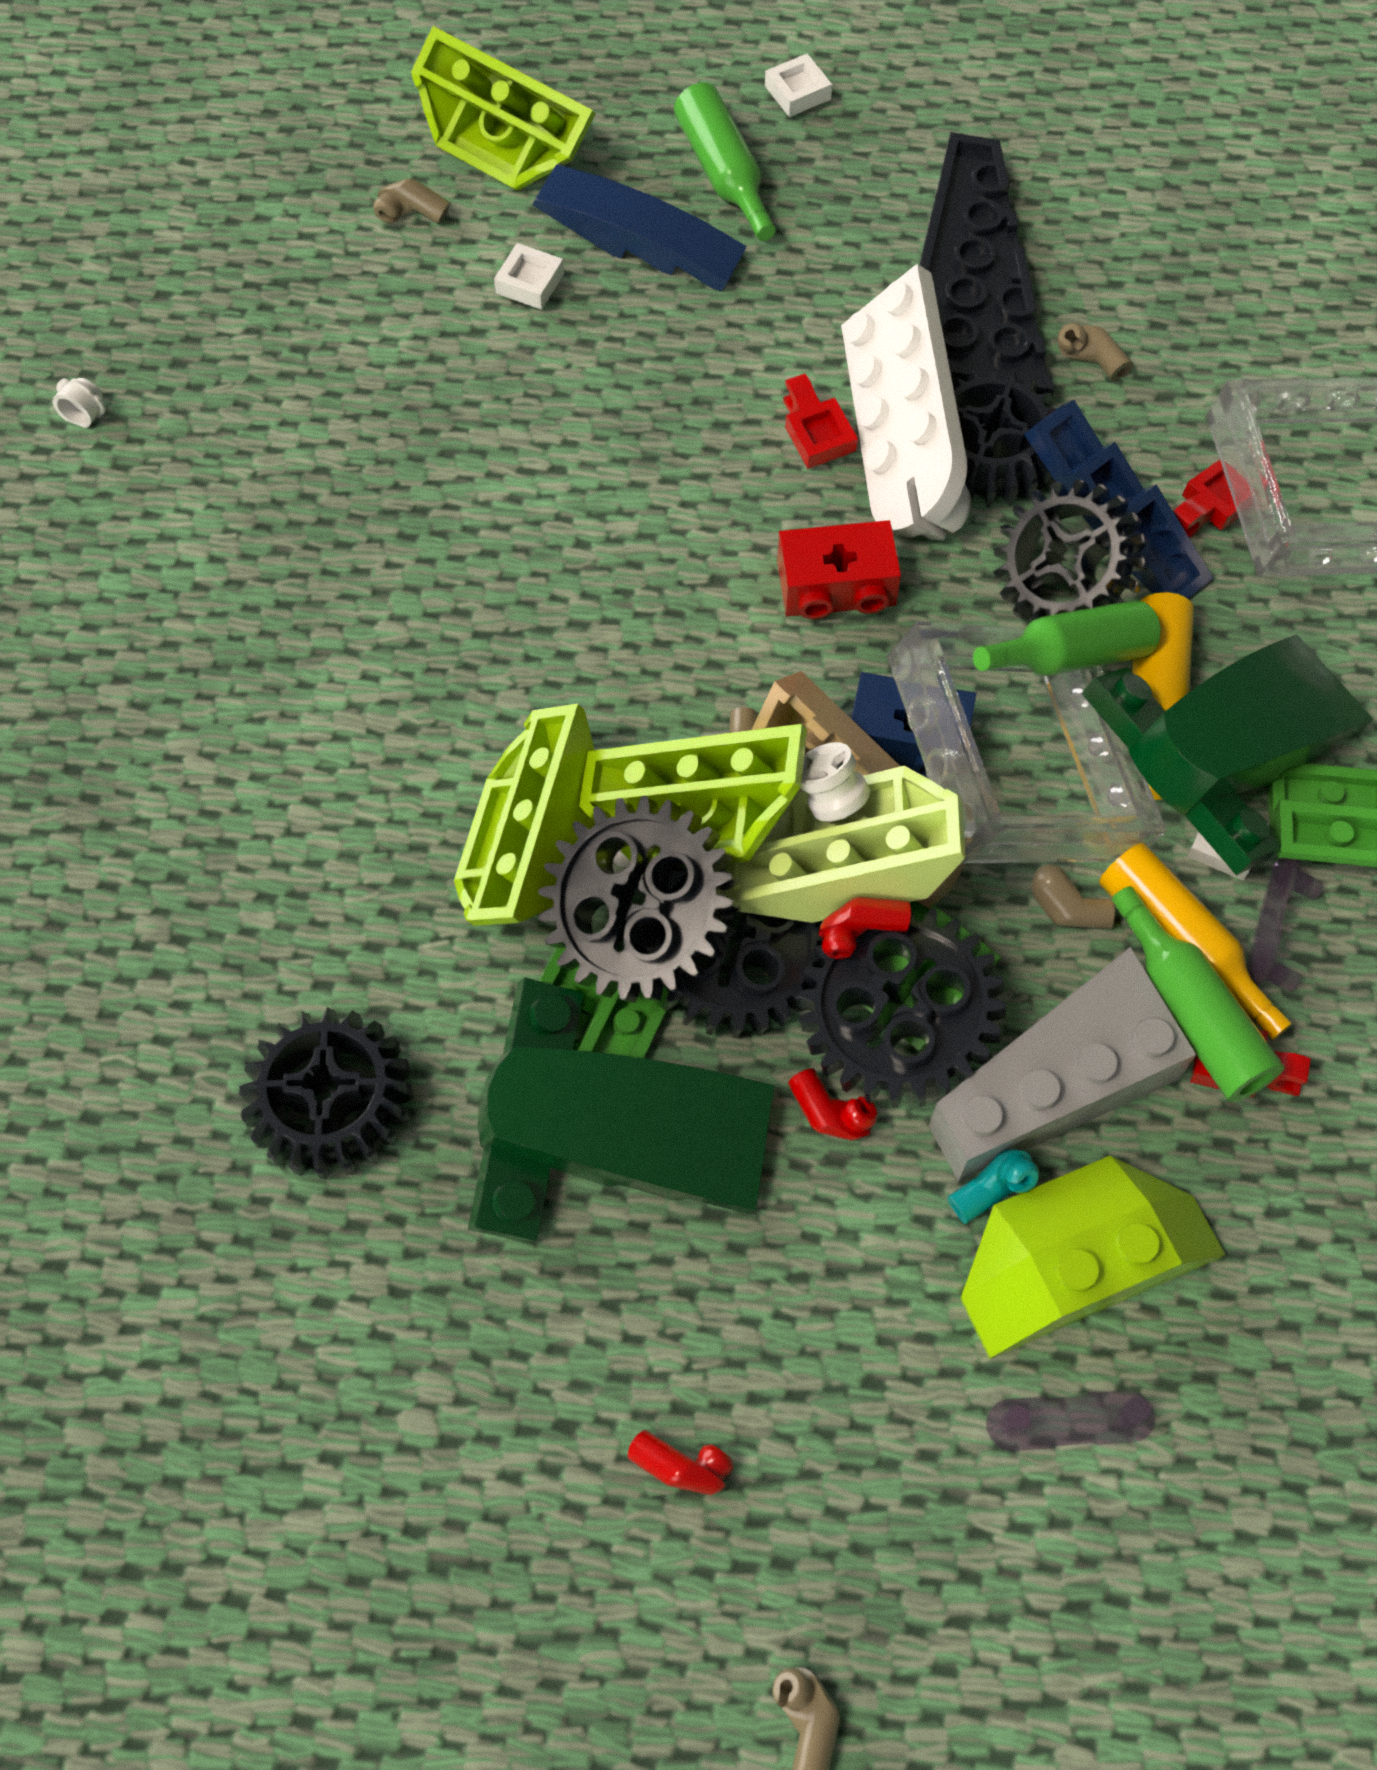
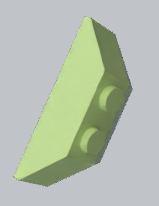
M906 766L864 775L863 777L870 788L869 798L866 803L852 815L836 821L816 819L807 803L809 793L799 791L750 861L729 863L724 867V872L732 873L740 878V884L725 891V897L741 905L739 912L811 923L823 921L828 915L856 897L904 900L909 902L929 898L965 859L961 798L948 789L945 790L930 779Z

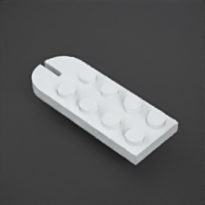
M916 264L898 280L891 283L887 289L860 311L853 314L841 327L872 515L875 521L890 520L893 533L899 536L916 537L922 535L931 540L942 541L946 537V532L943 531V528L954 533L964 525L971 509V495L965 484L967 459L932 274Z

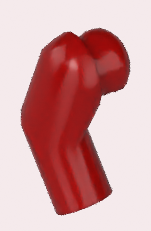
M871 897L852 898L823 919L819 929V936L823 939V952L828 957L834 959L850 957L857 947L855 938L868 929L906 932L911 918L909 901Z
M815 1068L803 1070L788 1081V1086L810 1126L818 1133L854 1141L869 1135L872 1126L875 1125L878 1119L875 1105L873 1102L871 1104L867 1103L863 1096H859L857 1099L852 1098L848 1101L831 1098Z
M646 1429L636 1435L629 1446L627 1454L631 1462L665 1485L708 1496L714 1495L726 1487L723 1481L731 1474L734 1468L732 1458L712 1444L703 1446L699 1451L697 1459L694 1461Z

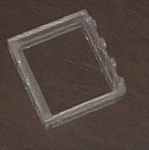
M1293 377L1289 379L1242 378L1227 380L1206 417L1258 577L1377 573V521L1291 524L1258 424L1377 421V378L1302 379Z
M917 621L887 655L892 670L891 674L898 687L908 716L909 726L913 731L926 768L927 778L945 790L948 789L954 792L962 800L965 859L960 864L1115 861L1134 845L1145 843L1149 847L1167 832L1150 787L1134 764L1128 752L1129 749L1081 694L1095 677L1104 675L1101 666L1050 677L1041 675L1095 816H1002L949 669L978 670L973 662V653L977 647L1018 639L1022 636L1025 628ZM1026 665L1009 666L990 670L1033 672ZM966 837H972V841L969 844Z

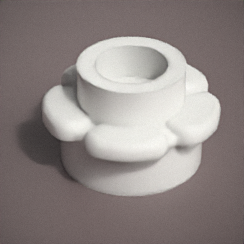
M77 378L70 381L68 379H61L57 383L56 388L58 392L53 397L52 402L57 413L65 421L87 428L96 417L101 418L105 413L106 408L103 402V395L100 389L91 381Z

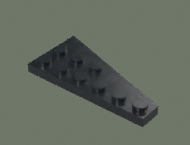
M950 132L919 266L932 274L951 379L954 376L966 382V378L972 370L981 378L988 377L994 368L999 378L1009 379L1016 372L1018 383L1026 385L1036 381L1037 395L1051 394L1053 399L1055 389L1052 376L1048 375L1046 368V348L1043 336H1039L1035 317L1037 307L1023 246L1020 247L1018 240V221L1016 212L1012 211L1008 194L1010 185L1000 140Z

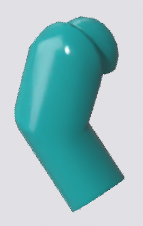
M1020 1149L1004 1150L977 1177L947 1196L948 1203L961 1222L967 1224L1012 1193H1025L1031 1190L1038 1181L1039 1169L1032 1161L1029 1153Z

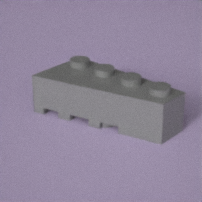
M1129 947L974 1072L973 1076L964 1080L938 1101L931 1117L929 1128L959 1182L981 1172L1004 1150L1020 1149L1026 1151L1179 1080L1196 1056V1053L1135 953Z

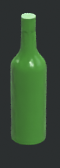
M702 82L689 86L682 91L674 104V114L717 195L722 200L734 203L741 208L758 240H769L774 236L776 228L758 194L762 177L759 165L716 87L710 83Z
M1137 600L1049 615L1030 622L1024 629L1022 636L1018 639L977 647L973 653V662L980 671L1026 665L1035 674L1050 677L1149 656L1156 649L1160 641L1161 627L1158 616L1153 608L1147 603Z
M1132 886L1117 892L1113 896L1112 902L1143 947L1147 975L1197 1057L1229 1102L1243 1100L1275 1080L1284 1070L1283 1063L1201 949L1195 944L1182 941L1167 933Z

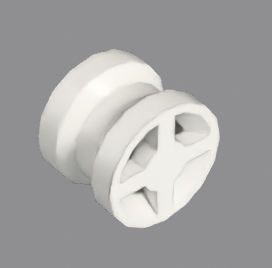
M841 742L820 745L804 755L800 790L809 793L807 803L814 817L821 821L844 819L858 811L869 798L870 788L862 774L854 771L856 764L854 755L848 745Z

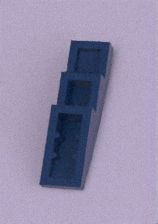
M558 164L555 165L532 204L614 257L621 259L625 251L628 250L659 271L669 275L672 274L677 266L707 286L720 292L727 284L747 247L702 219L652 195L605 177Z
M1074 399L1062 404L1024 433L1055 482H1061L1065 485L1068 492L1075 480H1083L1088 484L1090 492L1096 485L1102 484L1110 490V499L1120 495L1129 503L1125 514L1134 512L1142 521L1134 533L1143 534L1148 538L1149 544L1143 550L1133 553V555L1146 559L1149 563V568L1144 571H1132V574L1152 594L1169 592L1190 598L1213 579V576L1157 484L1143 488L1116 442L1102 446ZM1082 516L1093 531L1104 525L1102 520L1098 518Z

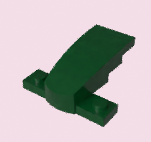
M1297 634L1261 648L1234 662L1198 685L1166 711L1154 699L1152 690L1146 681L1133 674L1128 667L1095 677L1081 692L1129 749L1128 752L1134 764L1151 788L1178 813L1187 817L1236 876L1267 861L1282 847L1270 833L1266 820L1256 811L1249 809L1237 794L1270 785L1284 770L1315 760L1331 744L1359 734L1373 720L1371 715Z
M526 977L517 982L503 1055L497 1060L487 1076L479 1099L477 1125L480 1147L484 1148L468 1230L520 1242L532 1243L537 1241L550 1168L607 1187L619 1184L675 1201L687 1198L738 1212L749 1213L756 1211L775 1085L670 1062L573 1050L584 993Z

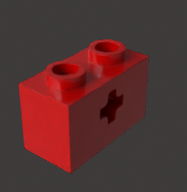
M890 520L779 531L777 565L786 617L801 615L806 619H819L829 615L831 612L850 610L872 614L880 612L886 607L896 606L901 573Z

